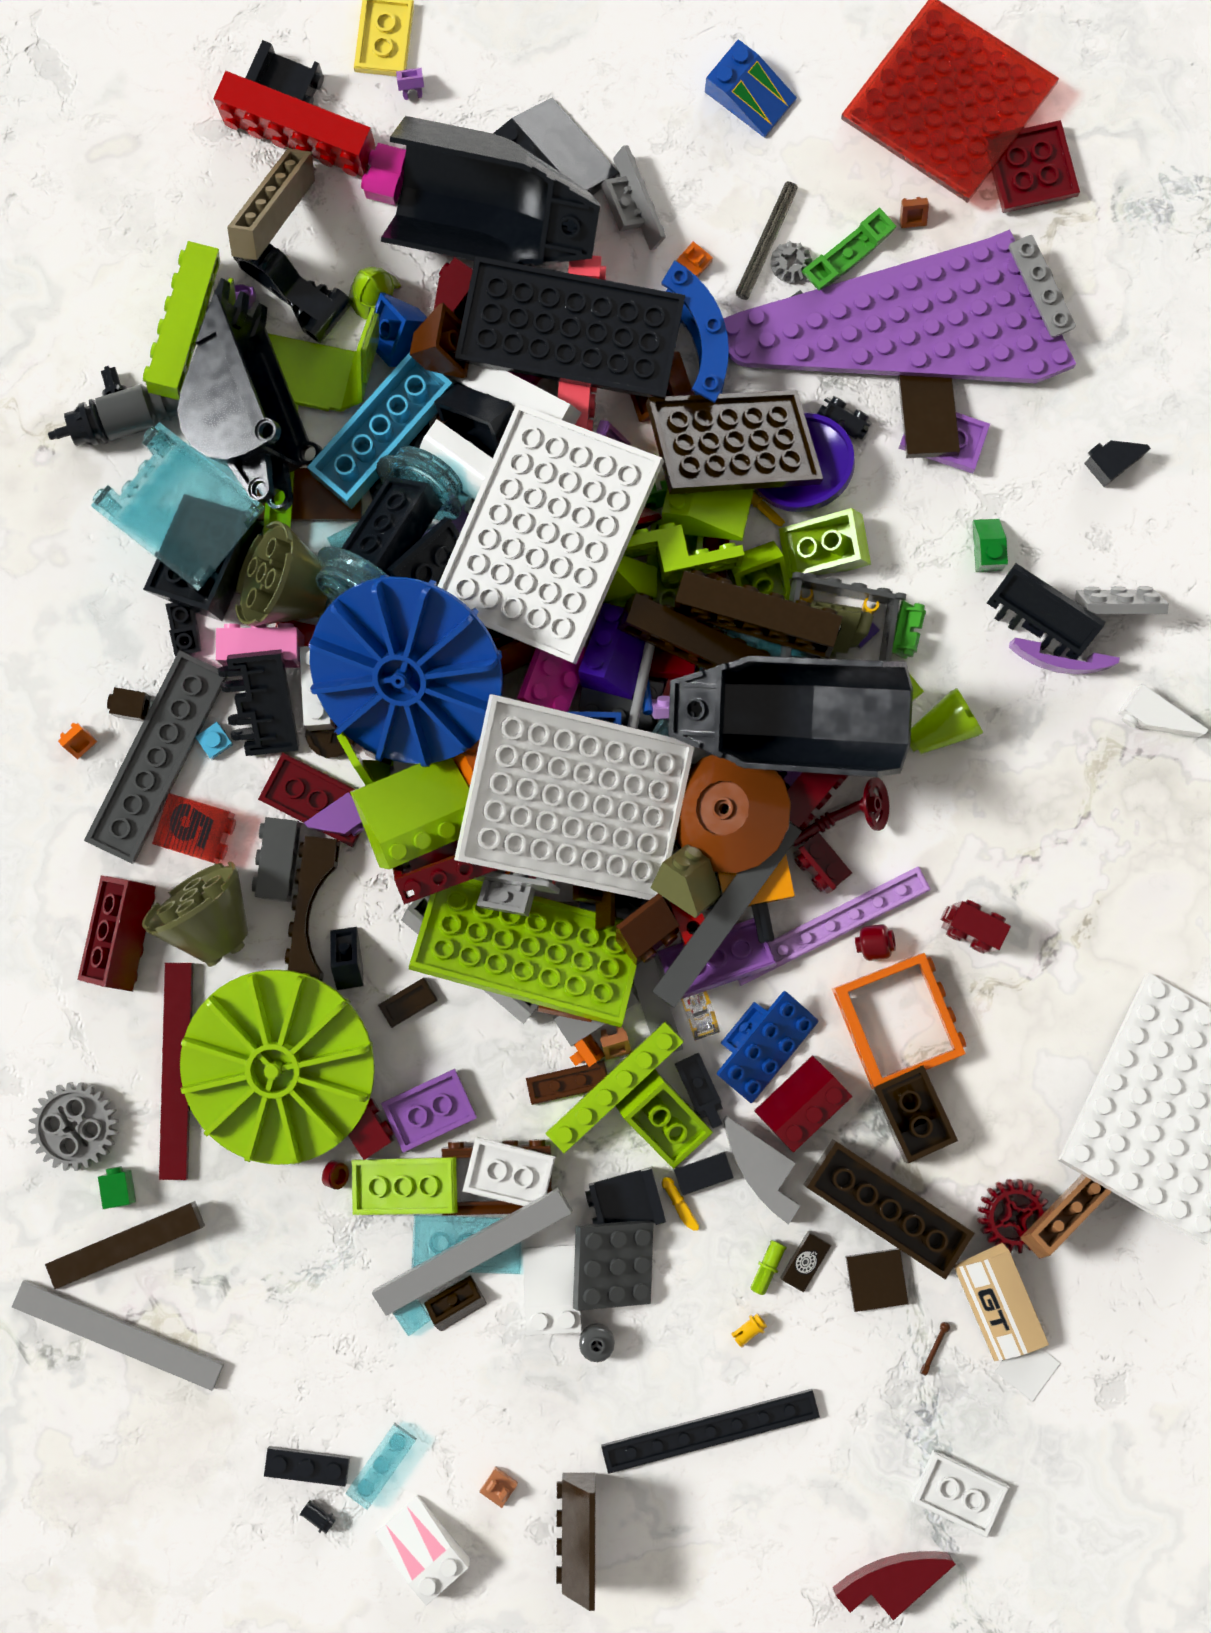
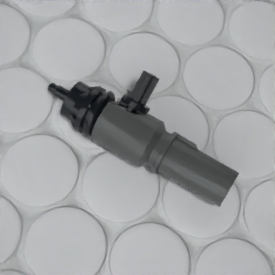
M105 366L104 370L101 371L105 385L102 396L95 398V400L89 399V406L82 402L73 411L64 413L66 426L48 432V437L50 440L71 436L75 446L82 444L96 446L100 444V439L105 444L109 440L113 441L155 428L161 419L170 421L171 416L178 414L179 400L148 393L147 387L143 384L127 388L120 384L116 367L110 368Z

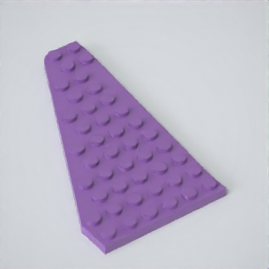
M1010 230L981 241L832 284L820 291L817 289L723 318L728 335L729 358L734 363L749 368L944 377L1036 384L1073 369L1076 365L1063 336L1059 335L1051 338L1008 248L1010 243L1015 242Z

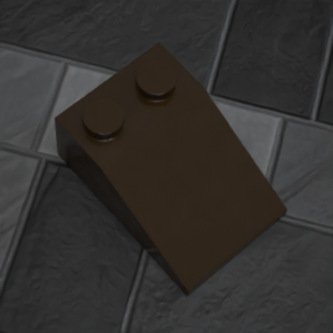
M924 1065L873 1087L892 1137L904 1162L911 1163L958 1141Z

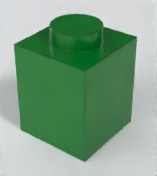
M122 1166L106 1169V1174L98 1176L103 1209L130 1205L136 1202L131 1170L123 1171Z

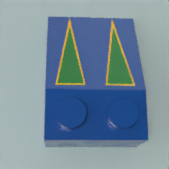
M739 39L706 77L704 92L764 138L797 98L759 54Z

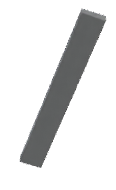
M789 822V829L775 853L760 866L736 874L652 991L655 995L673 1008L676 1007L802 832L800 829Z

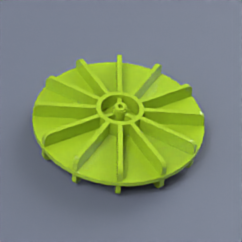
M263 970L242 975L218 988L202 1003L194 1014L181 1042L180 1073L183 1087L180 1089L181 1093L185 1094L193 1115L205 1130L203 1133L206 1137L210 1135L221 1146L243 1157L244 1161L247 1162L255 1161L273 1165L299 1164L326 1153L343 1141L355 1128L363 1116L372 1094L375 1074L373 1043L370 1041L363 1021L350 1004L348 998L345 999L338 991L319 979L310 976V974L289 970Z

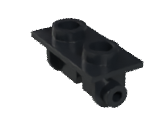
M833 396L832 399L825 398L824 401L829 404L827 407L822 405L817 414L828 417L838 424L841 419L844 420L845 423L842 428L854 439L859 438L862 440L867 433V430L863 429L864 426L870 427L872 425L868 421L870 416L858 409L852 412L845 407L847 403L836 396Z

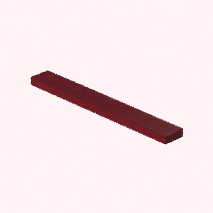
M165 963L159 1180L188 1179L190 1107L185 1094H182L180 1089L183 1087L180 1073L181 1042L192 1020L194 963Z

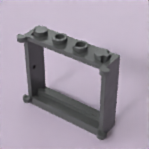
M793 572L789 601L795 602L799 600L801 588L862 600L868 598V601H878L879 603L887 604L879 661H891L899 601L906 600L905 593H892L893 591L888 588L870 589L863 583L845 584L838 578L819 579L816 578L815 574L808 572ZM781 647L780 657L798 656L791 655L792 648Z

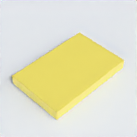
M362 0L354 61L355 72L397 76L396 71L407 69L414 0Z

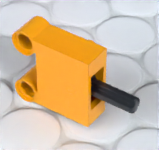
M786 854L748 906L752 907L758 941L760 943L774 940L767 903L791 899L795 896ZM716 872L721 895L736 876L735 873Z

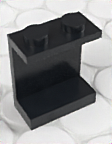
M262 40L245 77L312 105L316 89L319 90L324 81V75L318 62L314 61L312 68L277 55L273 45Z
M651 1167L589 1183L590 1190L585 1191L588 1206H594L597 1216L592 1218L593 1224L649 1220L658 1225L666 1222Z

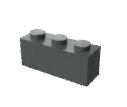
M265 817V823L260 824L259 839H262L261 849L257 850L255 864L259 865L258 875L254 876L252 880V892H255V897L291 902L301 823L299 821Z

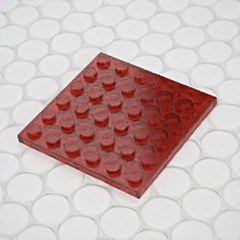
M928 0L844 110L841 119L968 203L1057 85L1059 78L943 2Z

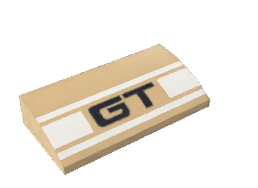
M1003 1243L955 1264V1272L994 1361L1018 1357L1049 1345L1011 1253Z

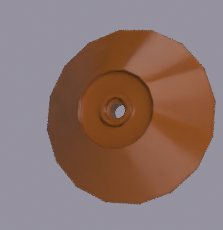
M713 754L701 758L689 771L676 832L677 843L681 848L688 844L699 849L703 855L710 859L714 872L737 874L760 866L778 850L789 829L791 801L783 778L776 770L742 768L736 765V763L719 758ZM724 805L729 806V811L726 814H722L721 811Z

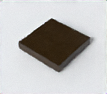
M900 1249L845 1256L854 1312L909 1304Z

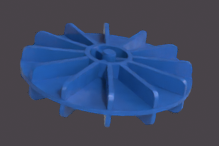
M381 575L379 578L359 583L339 595L326 608L309 642L310 671L313 685L310 687L312 694H317L323 708L337 725L335 732L338 735L344 732L355 743L376 754L375 760L380 762L383 758L403 763H420L422 767H429L431 763L444 761L468 751L480 740L489 695L493 694L502 697L503 673L500 661L502 653L500 650H497L490 633L477 617L479 611L476 608L471 610L457 597L436 586L437 581L430 580L428 583L418 579Z

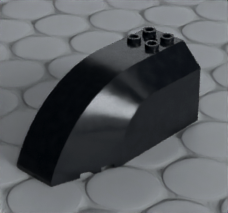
M405 116L390 136V142L406 145L403 185L396 215L381 236V242L475 261V256L522 265H541L543 262L551 261L567 262L592 259L600 203L581 185L554 169L519 144L496 134Z
M746 656L733 662L724 663L714 668L670 680L668 736L698 749L701 748L713 753L714 756L729 760L742 768L868 777L901 774L911 741L913 687L907 663L903 661Z

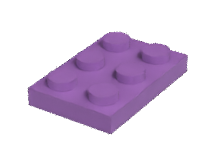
M956 412L960 446L959 456L925 458L973 474L990 423ZM903 433L898 449L905 451V438Z
M456 1069L381 1103L402 1152H406L478 1118Z

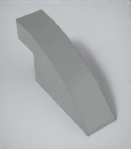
M726 1116L723 1122L729 1147L746 1182L759 1199L774 1214L789 1225L801 1206L780 1192L779 1188L796 1163Z

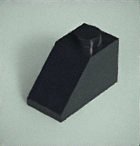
M1110 440L1104 446L1099 443L1088 452L1090 457L1084 464L1102 486L1105 487L1142 458L1151 448L1148 444Z
M357 927L330 931V967L337 990L364 986L363 963Z

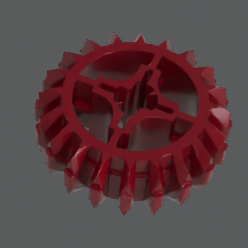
M1006 1179V1188H1004L1001 1182H996L998 1191L995 1192L992 1188H988L987 1192L991 1197L988 1199L982 1196L980 1199L986 1203V1207L980 1206L977 1208V1211L985 1213V1216L977 1218V1222L987 1224L980 1229L981 1233H990L986 1240L989 1243L996 1240L995 1246L1003 1243L1010 1253L1013 1251L1014 1246L1017 1253H1022L1023 1244L1031 1251L1020 1237L1027 1231V1218L1033 1215L1034 1212V1224L1047 1210L1042 1207L1047 1205L1048 1200L1046 1198L1039 1199L1042 1191L1039 1189L1033 1191L1034 1185L1029 1182L1024 1186L1021 1179H1017L1015 1186L1011 1179ZM1022 1194L1031 1203L1016 1206L1009 1195ZM1001 1201L1003 1211L994 1221L995 1208ZM1011 1208L1019 1213L1016 1216L1017 1224L1013 1220H1009L1012 1217ZM1012 1226L1019 1237H1004L997 1229Z

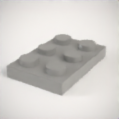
M1088 586L1084 590H1076L1075 601L1093 614H1168L1169 603L1153 590L1154 588L1149 586H1139L1137 590H1127L1126 587L1113 586L1111 590H1101L1099 587Z

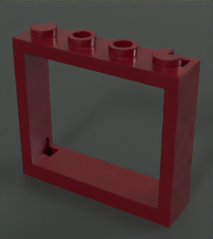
M458 840L410 860V865L404 867L401 864L394 867L393 874L394 881L405 905L498 869L454 860ZM413 889L415 895L409 897L408 891Z

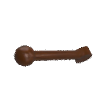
M948 1322L940 1324V1333L920 1370V1373L924 1376L929 1372L931 1362L945 1333L950 1330Z

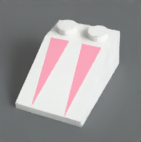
M418 1495L375 1532L407 1584L426 1606L469 1568L471 1558Z

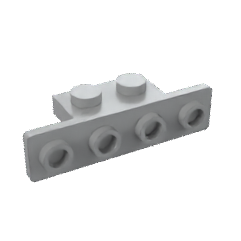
M624 145L613 158L620 177L605 179L601 187L619 231L641 228L649 249L654 250L666 237L664 228L659 221L654 204L645 187V182L640 175L635 157L632 155L629 146Z
M1028 235L1010 243L1008 246L1010 253L1051 338L1073 330L1076 324L1033 235Z
M500 869L474 878V880L483 881L477 906L523 916H529L535 891L559 894L560 888L552 884L553 880L539 877L532 879L528 878V875L514 872L512 875H508Z

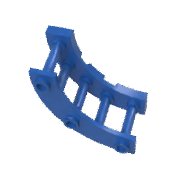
M674 260L661 285L667 288L666 292L685 295L680 322L687 328L692 337L699 361V373L692 391L695 392L694 395H701L715 403L719 394L723 392L728 366L729 345L725 322L714 297L707 287L690 270Z

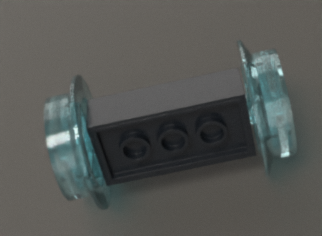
M413 446L401 447L395 456L388 455L379 459L376 471L383 485L342 548L324 547L318 552L317 559L321 570L316 576V583L326 597L333 602L343 592L359 583L379 578L381 575H389L391 577L387 569L422 538L433 519L442 520L446 517L452 521L460 516L462 507L458 497L463 490V485L458 475L448 464L434 454Z

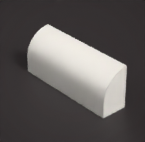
M437 419L423 438L418 452L420 462L474 500L493 459Z

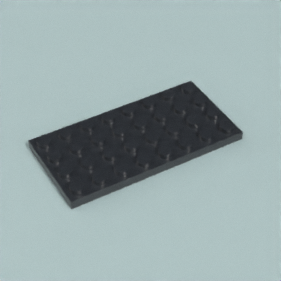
M475 256L455 361L665 400L685 295Z

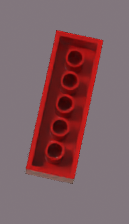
M225 71L213 99L226 126L234 130H238V128L245 130L249 135L257 139H262V137L268 139L279 148L284 149L288 147L295 150L312 152V157L318 159L323 165L333 167L334 165L342 168L348 175L363 177L364 173L367 174L370 167L368 164L370 152L376 148L371 127Z

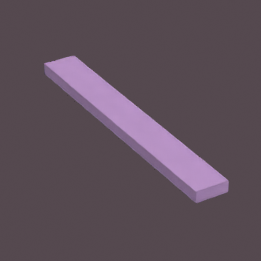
M918 866L768 942L777 966L738 979L740 986L930 891L931 889L921 869Z

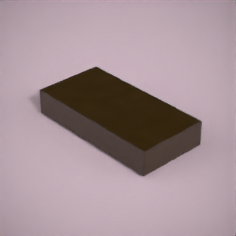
M424 977L378 1006L390 1027L393 1028L437 1002L438 999Z

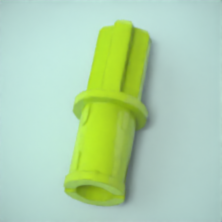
M774 1240L770 1241L762 1262H758L760 1267L751 1284L753 1292L765 1295L774 1273L779 1271L777 1267L784 1251L787 1249L786 1246Z

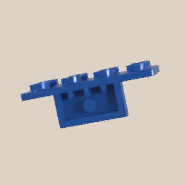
M786 991L780 994L768 1010L753 1002L721 1041V1044L731 1051L732 1054L717 1071V1075L748 1102L753 1103L816 1026L818 1019Z

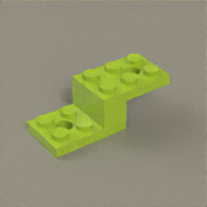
M675 523L663 524L659 526L658 530L648 531V529L634 531L624 553V556L629 558L656 553L663 584L682 580L684 571L699 570L705 574L739 568L745 555L742 545L735 546V543H727L719 546V550L709 552L707 548L699 549L692 552L693 555L689 556L682 525L675 526Z

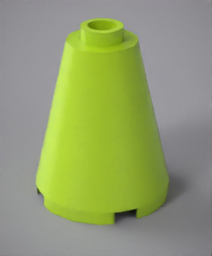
M958 688L951 690L911 728L910 747L913 752L919 750L920 754L977 737L984 733Z

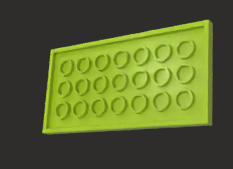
M474 879L430 895L410 960L409 970L622 1027L637 967L616 942V926L623 920L616 919L613 927L602 931L596 930L595 912L535 895L529 916L484 909L477 906L483 881Z

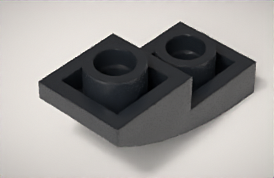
M175 603L165 604L171 628L169 632L174 655L177 656L179 650L187 654L202 651L196 612Z

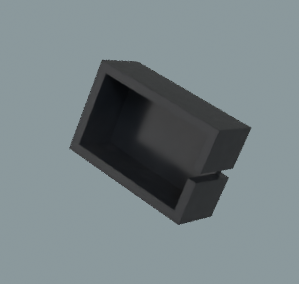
M457 383L453 384L434 401L441 421L445 422L444 424L493 458L514 411L513 404L509 401L476 391L470 387Z

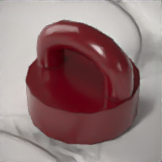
M332 1160L328 1162L322 1173V1183L332 1189H341L349 1179L348 1166L339 1161Z

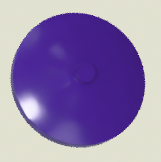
M804 413L823 476L821 484L756 489L766 502L785 511L807 512L828 505L837 499L847 488L855 468L853 445L846 431L828 417Z

